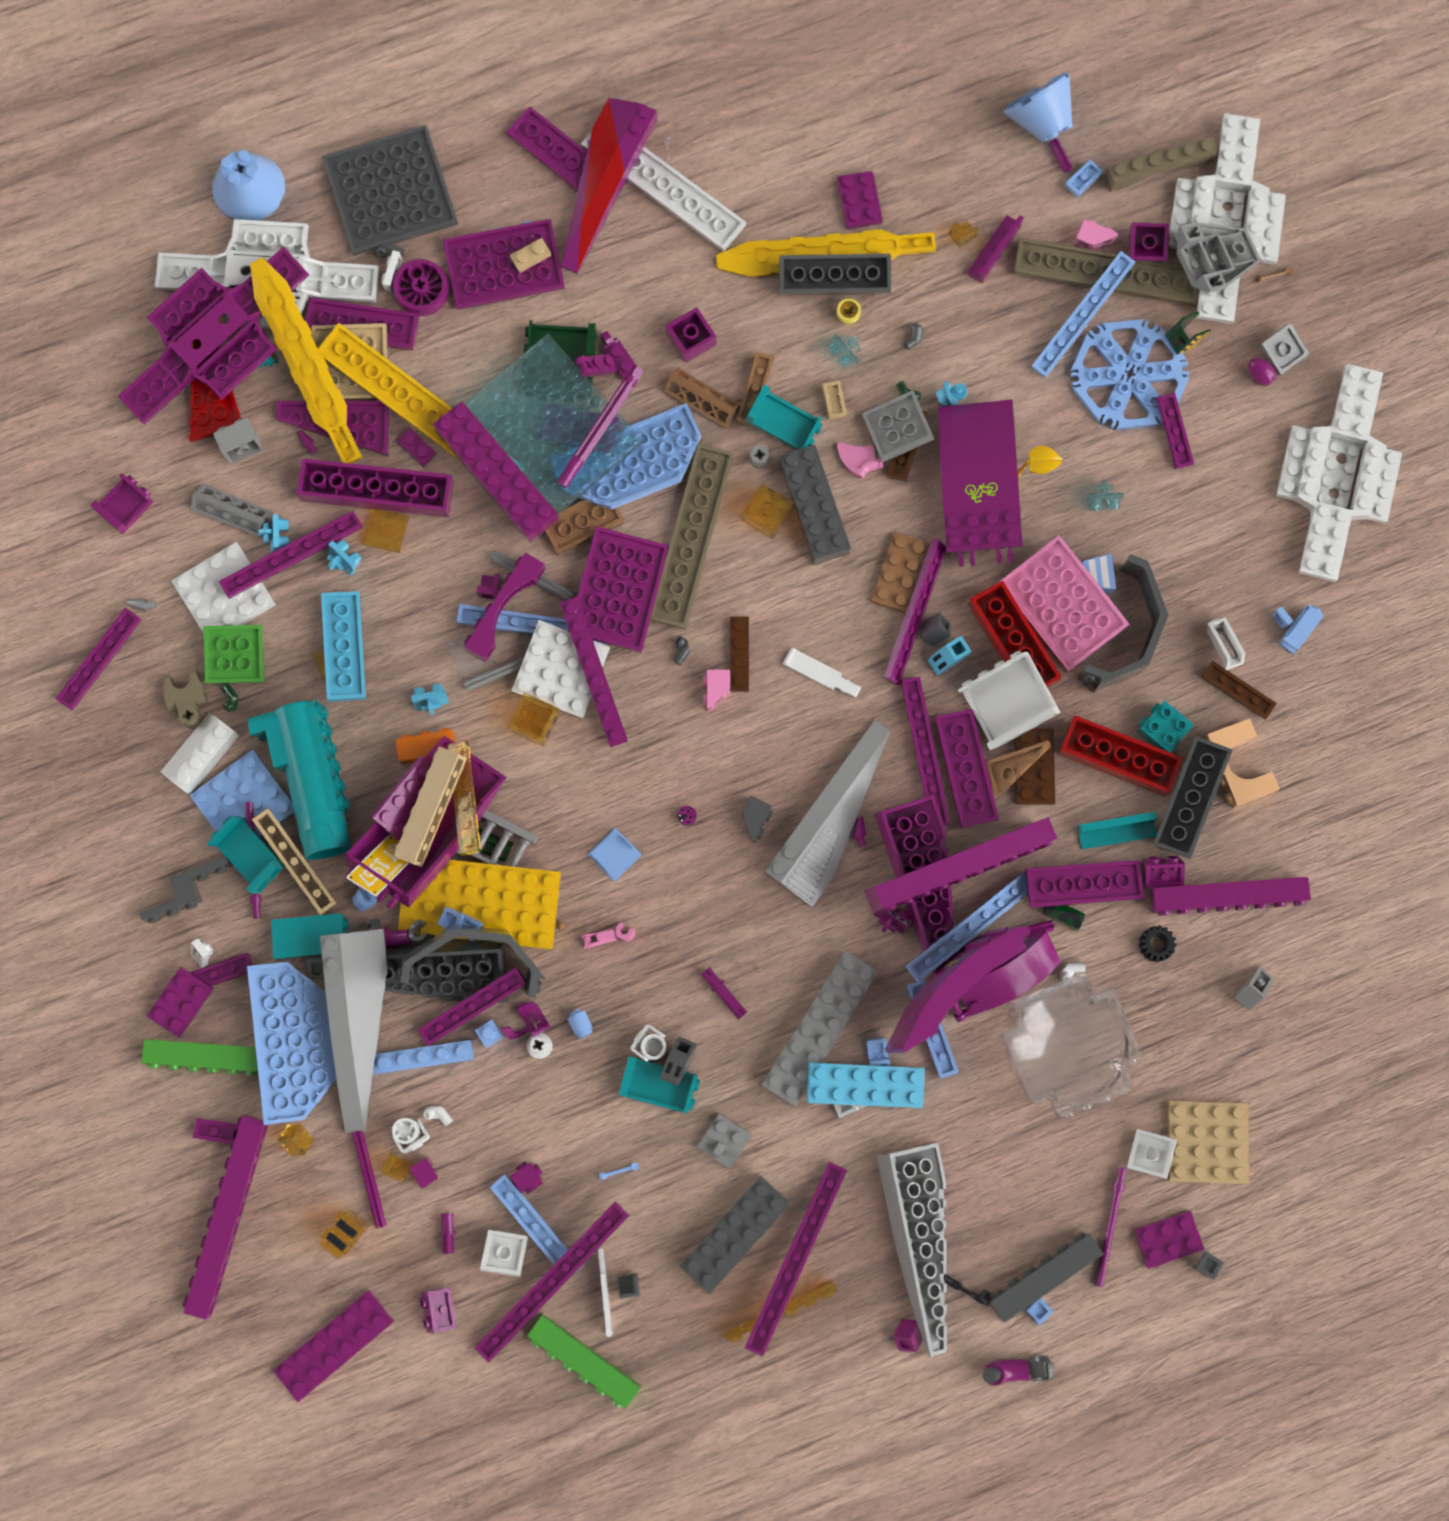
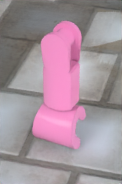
M621 922L617 925L616 930L611 928L582 935L581 939L584 940L585 944L583 949L617 941V938L621 941L629 942L634 939L635 930L631 928L627 934H622L625 925ZM596 937L597 942L592 943L591 938Z

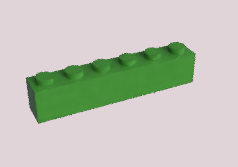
M144 1039L141 1063L147 1064V1068L159 1069L160 1065H167L169 1070H179V1066L187 1067L186 1071L199 1072V1068H206V1072L218 1073V1070L222 1069L226 1070V1074H238V1071H246L245 1075H258L255 1047Z
M544 1314L528 1334V1337L531 1338L529 1340L531 1344L537 1348L542 1346L547 1350L546 1354L550 1358L561 1360L563 1362L562 1366L570 1372L576 1371L580 1374L578 1376L580 1380L586 1384L590 1382L595 1385V1390L599 1394L610 1396L612 1398L611 1402L620 1409L622 1406L627 1408L641 1388V1385Z

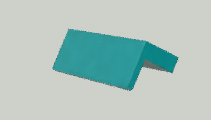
M1156 811L1080 824L1077 827L1081 849L1156 837L1157 833L1154 823L1157 820Z

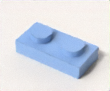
M1090 159L1065 182L1064 186L1078 198L1104 171Z

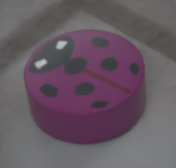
M683 806L679 809L677 817L682 825L689 826L696 821L697 814L693 807Z

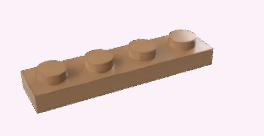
M756 352L737 416V422L750 425L744 420L763 385H767L774 356Z

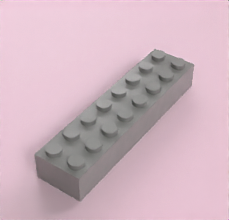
M845 951L761 1086L795 1107L807 1088L809 1062L823 1063L878 974V971Z

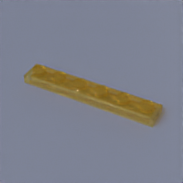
M463 740L448 744V750L467 758L453 791L459 853L465 856L480 852L481 848L469 742Z
M831 1281L789 1301L783 1315L791 1316L797 1313V1308L803 1305L805 1308L816 1304L815 1300L820 1297L827 1299L835 1295L833 1291L837 1290L834 1282ZM758 1316L725 1331L724 1336L726 1340H731L733 1343L742 1339V1334L748 1331L751 1334Z

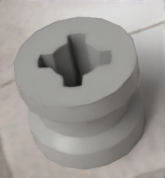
M763 446L754 447L750 455L751 464L756 468L765 467L769 461L768 450Z

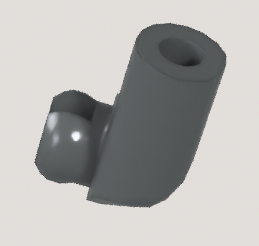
M914 323L911 326L912 337L904 342L908 350L922 341L924 329L921 324Z

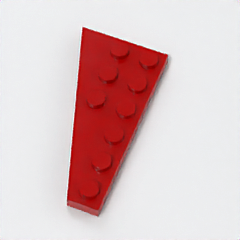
M196 339L193 341V349H199L201 341ZM218 346L215 351L209 354L200 364H198L197 369L202 364H204L212 355H214L220 349V347ZM196 379L191 382L190 443L214 436L213 433L217 432L219 428L228 427L234 424L235 421L242 419L233 390L221 399L211 387Z

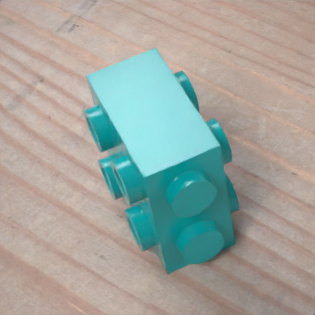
M1164 700L1161 704L1157 702L1150 710L1152 715L1149 718L1145 716L1138 724L1140 729L1137 733L1152 746L1171 753L1194 724Z

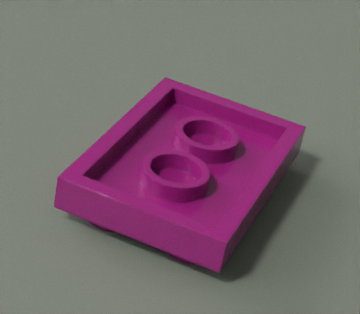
M873 171L837 176L846 230L882 224L883 219Z
M181 966L151 1008L147 1017L180 1038L214 988Z
M1191 1211L1133 1229L1147 1269L1205 1250Z

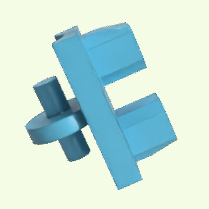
M949 381L943 383V389L935 391L942 407L959 405L957 400L964 399L968 393L964 384L958 383L952 387Z
M273 514L270 519V529L268 523H263V529L258 530V536L263 537L264 543H268L270 537L271 552H275L289 544V537L279 536V531H288L289 520L279 518V514Z
M344 540L337 543L331 541L328 544L330 548L327 551L329 554L327 559L330 561L328 568L330 570L337 568L339 571L344 569L351 576L355 573V568L361 562V556L356 552L348 556L345 552L349 550V546Z
M441 683L434 684L432 692L425 693L423 687L414 688V695L411 696L414 709L429 710L430 715H435L434 709L441 708V705L449 704L446 691Z

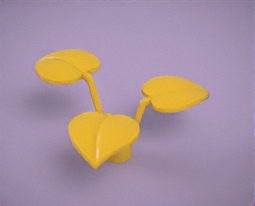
M1036 446L1029 452L1030 460H1027L1019 469L1018 477L1021 476L1022 471L1028 464H1030L1029 469L1032 473H1048L1062 463V458L1048 446Z

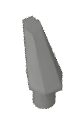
M127 599L130 607L143 612L157 607L155 600Z

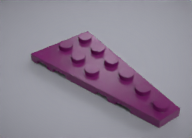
M277 401V420L279 422L331 438L326 430L314 423L306 407V401ZM345 401L347 405V426L357 447L388 456L390 408L380 401Z

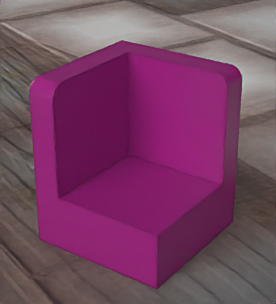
M495 573V577L482 575L481 584L477 587L478 597L495 600V593L500 588V574Z
M429 1157L410 1167L421 1189H424L427 1185L438 1179Z
M901 1319L893 1334L896 1346L899 1351L917 1353L923 1341L917 1321Z

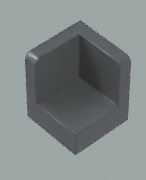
M940 612L921 624V636L932 646L951 635V623Z
M1204 1251L1199 1263L1193 1265L1192 1269L1209 1279L1215 1280L1224 1262Z
M638 1274L618 1277L620 1299L640 1296Z

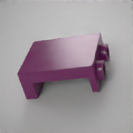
M121 474V481L100 503L95 500L90 506L121 534H124L149 508L153 500L149 497L151 493L144 487L140 489L136 486L138 482L130 475L126 477L124 474Z

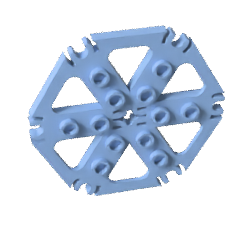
M1144 319L1101 323V325L1096 327L1099 334H1094L1090 330L1089 334L1086 335L1070 371V378L1078 380L1077 382H1072L1071 387H1073L1072 391L1098 423L1100 418L1103 417L1101 425H1104L1107 420L1112 423L1110 429H1113L1116 423H1118L1116 430L1161 425L1162 420L1156 398L1160 395L1150 384L1152 382L1176 380L1178 385L1175 394L1179 403L1189 379L1187 376L1190 372L1182 370V367L1188 366L1187 358L1183 353L1177 355L1165 337L1166 332L1161 326L1159 331L1156 332L1158 324H1155L1153 329H1149L1147 326L1148 320L1142 326ZM1130 328L1136 330L1137 335L1128 355L1112 337V331ZM1156 340L1163 341L1173 354V359L1170 361L1145 363ZM1094 346L1109 366L1085 368L1083 360L1089 347ZM1134 367L1132 370L1133 376H1131L1128 382H1126V373H1128L1131 370V368ZM1114 386L1104 408H1099L1087 394V389ZM1131 394L1148 413V417L1126 419L1123 416Z

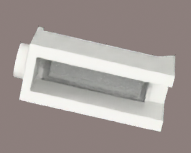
M1226 617L1214 619L1208 623L1206 634L1211 639L1222 659L1225 670L1243 665L1246 653Z

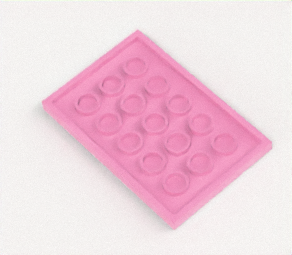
M1060 535L1001 580L1004 581L1022 613L1068 671L1072 670L1130 625Z

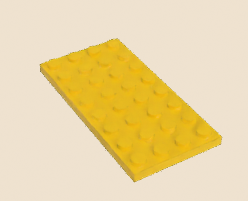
M450 859L432 883L409 908L401 903L398 931L410 929L414 922L421 919L427 925L420 930V935L423 933L437 935L446 929L438 925V922L447 906L484 923L482 928L507 930L519 946L553 949L561 871ZM456 937V938H454V939L470 940V939H468V938H463V937Z

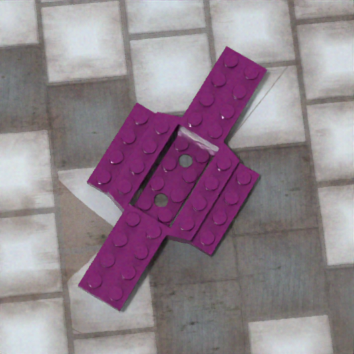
M284 246L267 261L288 282L291 291L309 276V273ZM200 268L146 318L159 331L166 349L161 357L118 397L145 425L194 379L211 387L223 399L268 359L277 348L267 339L260 324L263 315L254 299L252 275L241 285L230 290L214 281L203 268ZM228 315V323L221 324L219 322L220 316ZM245 322H249L225 345H223L214 355H212L204 364H202L197 369V365L200 364L209 354L215 351L219 345H221L226 339L230 337V335H232ZM196 339L201 341L199 349H193L191 346L192 342Z

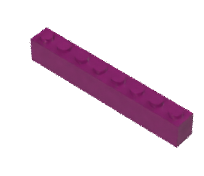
M1308 877L1160 887L1150 890L1152 913H1158V916H1168L1170 912L1184 915L1189 914L1191 910H1197V913H1207L1209 909H1216V912H1224L1232 907L1239 911L1247 910V906H1254L1255 909L1267 908L1266 905L1273 904L1274 908L1286 907L1287 903H1293V906H1304L1305 902L1311 900Z

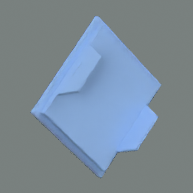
M616 828L588 853V856L614 882L642 855Z

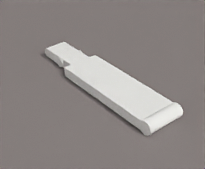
M792 647L782 663L784 666L833 691L837 688L854 698L857 697L861 689L860 686L850 682V680L842 678L841 672Z
M600 1248L598 1253L606 1325L605 1334L607 1337H610L613 1334L607 1273L604 1249Z

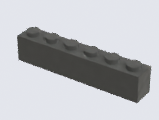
M1079 1233L1073 1238L1074 1242L1070 1245L1065 1243L1057 1249L1058 1253L1054 1256L1047 1255L1040 1260L1041 1264L1036 1268L1032 1266L1025 1270L1023 1277L1020 1279L1016 1277L1009 1281L1007 1288L1004 1290L1000 1288L991 1294L992 1298L988 1301L1000 1319L1005 1323L1104 1255L1091 1234Z

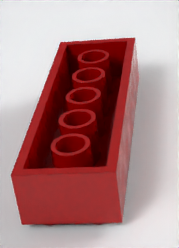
M1004 581L970 598L968 606L1001 661L1007 662L1015 652H1028L1047 688L1060 681L1062 678Z
M1076 715L1070 720L1058 751V755L1164 797L1170 794L1183 760L1180 756Z

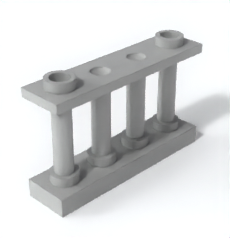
M486 810L481 817L486 820V825L473 850L461 845L457 853L460 854L463 851L485 863L497 864L496 862L510 836L512 837L515 834L520 837V843L508 866H517L527 845H530V843L535 845L538 836ZM497 825L503 828V834L490 859L479 855L490 832Z

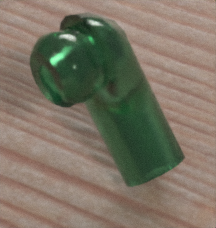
M904 381L896 384L900 395L912 391L907 388ZM913 390L917 400L920 401L921 393Z
M226 683L221 688L228 697V702L224 703V708L226 711L231 712L238 708V694L229 683Z

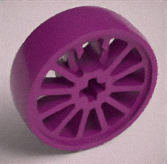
M416 259L405 263L397 271L393 281V292L403 310L419 313L420 317L435 314L445 305L449 296V283L446 274L436 263L425 259ZM415 272H420L421 276L418 278H414L413 274ZM435 273V274L437 275V277H435L434 279L430 280V278L432 277V275ZM442 281V285L433 286L436 283ZM404 283L410 287H401V284ZM432 291H441V292H440L439 295H438V294H436V293H434V292H432ZM401 293H409L404 297L401 295ZM429 296H431V297H433V298H436V299H435L434 301H431V299L429 298ZM424 298L427 299L429 304L424 305Z

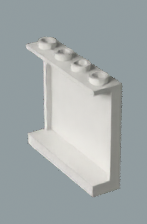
M1015 652L1007 662L1002 660L996 663L993 670H985L979 673V678L974 681L972 679L962 683L963 687L958 689V692H963L971 709H973V713L989 741L987 746L990 750L1001 747L1061 713L1028 652Z

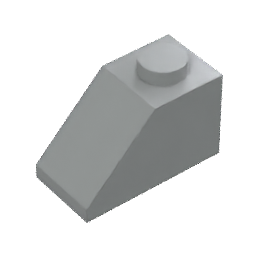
M1259 966L1240 987L1234 998L1241 1006L1250 1011L1265 997L1274 978Z

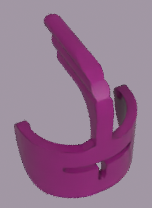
M527 1002L516 1008L525 1021L526 1027L519 1031H514L510 1026L501 1027L500 1029L511 1040L517 1039L527 1032H531V1035L536 1037L550 1028V1025L539 1006L534 1002ZM529 1016H531L534 1022L537 1023L536 1025L538 1029L535 1028Z

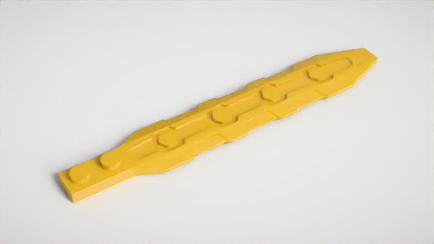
M878 229L852 234L834 233L819 237L804 238L802 236L791 237L786 240L747 241L717 254L716 260L718 270L756 277L779 273L780 255L891 253L892 261L900 255L936 252L934 232L896 235Z
M261 257L250 263L254 299L275 336L274 340L278 349L282 351L288 363L292 378L301 390L307 403L306 407L314 423L329 433L342 462L352 464L363 457L347 426V405L344 398L334 384L327 369L328 365L323 355L320 354L311 336L312 332L295 303L296 299L288 282Z

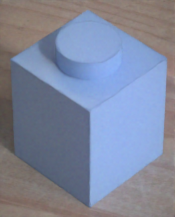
M493 1020L475 1030L486 1048L505 1038Z

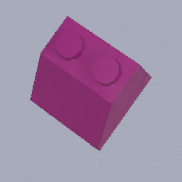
M1132 222L1129 227V257L1139 261H1167L1169 223Z

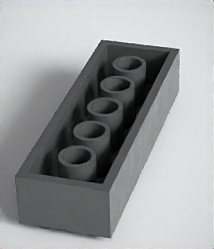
M891 253L779 256L780 296L890 294Z
M812 445L780 455L779 465L813 564L817 565L849 555L851 547L816 446Z
M1195 736L1153 845L1155 847L1191 860L1233 749Z
M760 1176L683 1261L680 1268L710 1295L791 1203Z

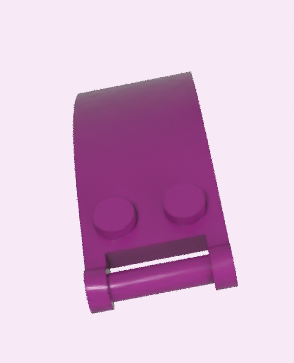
M1047 929L1030 934L1024 941L1027 949L997 966L977 981L961 997L966 1008L961 1009L958 1002H956L952 1009L957 1022L964 1021L967 1017L991 1010L1019 997L1040 983L1059 965L1061 961Z

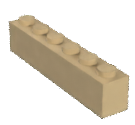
M439 747L435 752L432 765L426 773L425 782L418 792V799L415 806L411 809L408 823L404 826L401 840L396 846L395 857L420 867L423 866L467 760L466 757Z
M268 808L252 820L319 914L324 915L338 904L271 810Z

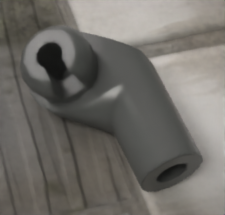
M387 243L379 246L376 254L380 258L390 256L393 250L400 252L402 257L405 250Z
M678 636L675 639L678 654L673 661L681 666L689 655L690 648L688 641L682 636Z

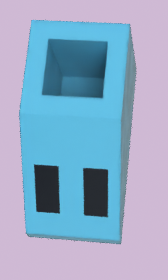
M960 636L942 647L927 661L938 676L968 658L972 651L963 637Z

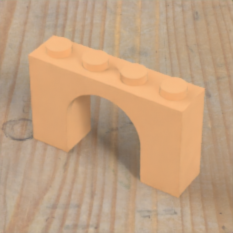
M1247 719L1209 733L1203 739L1232 749L1237 745L1253 740L1257 737L1251 720ZM1229 764L1220 783L1222 787L1224 786L1226 791L1225 798L1232 808L1280 790L1273 772L1253 779H1243L1232 772Z

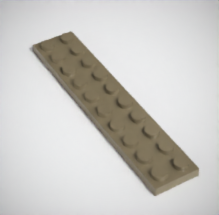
M1020 237L1013 274L1092 288L1118 254ZM1134 260L1135 264L1113 291L1195 306L1198 288L1191 286L1183 266L1157 261Z
M701 444L697 445L650 621L684 630L687 628L734 457L733 452Z

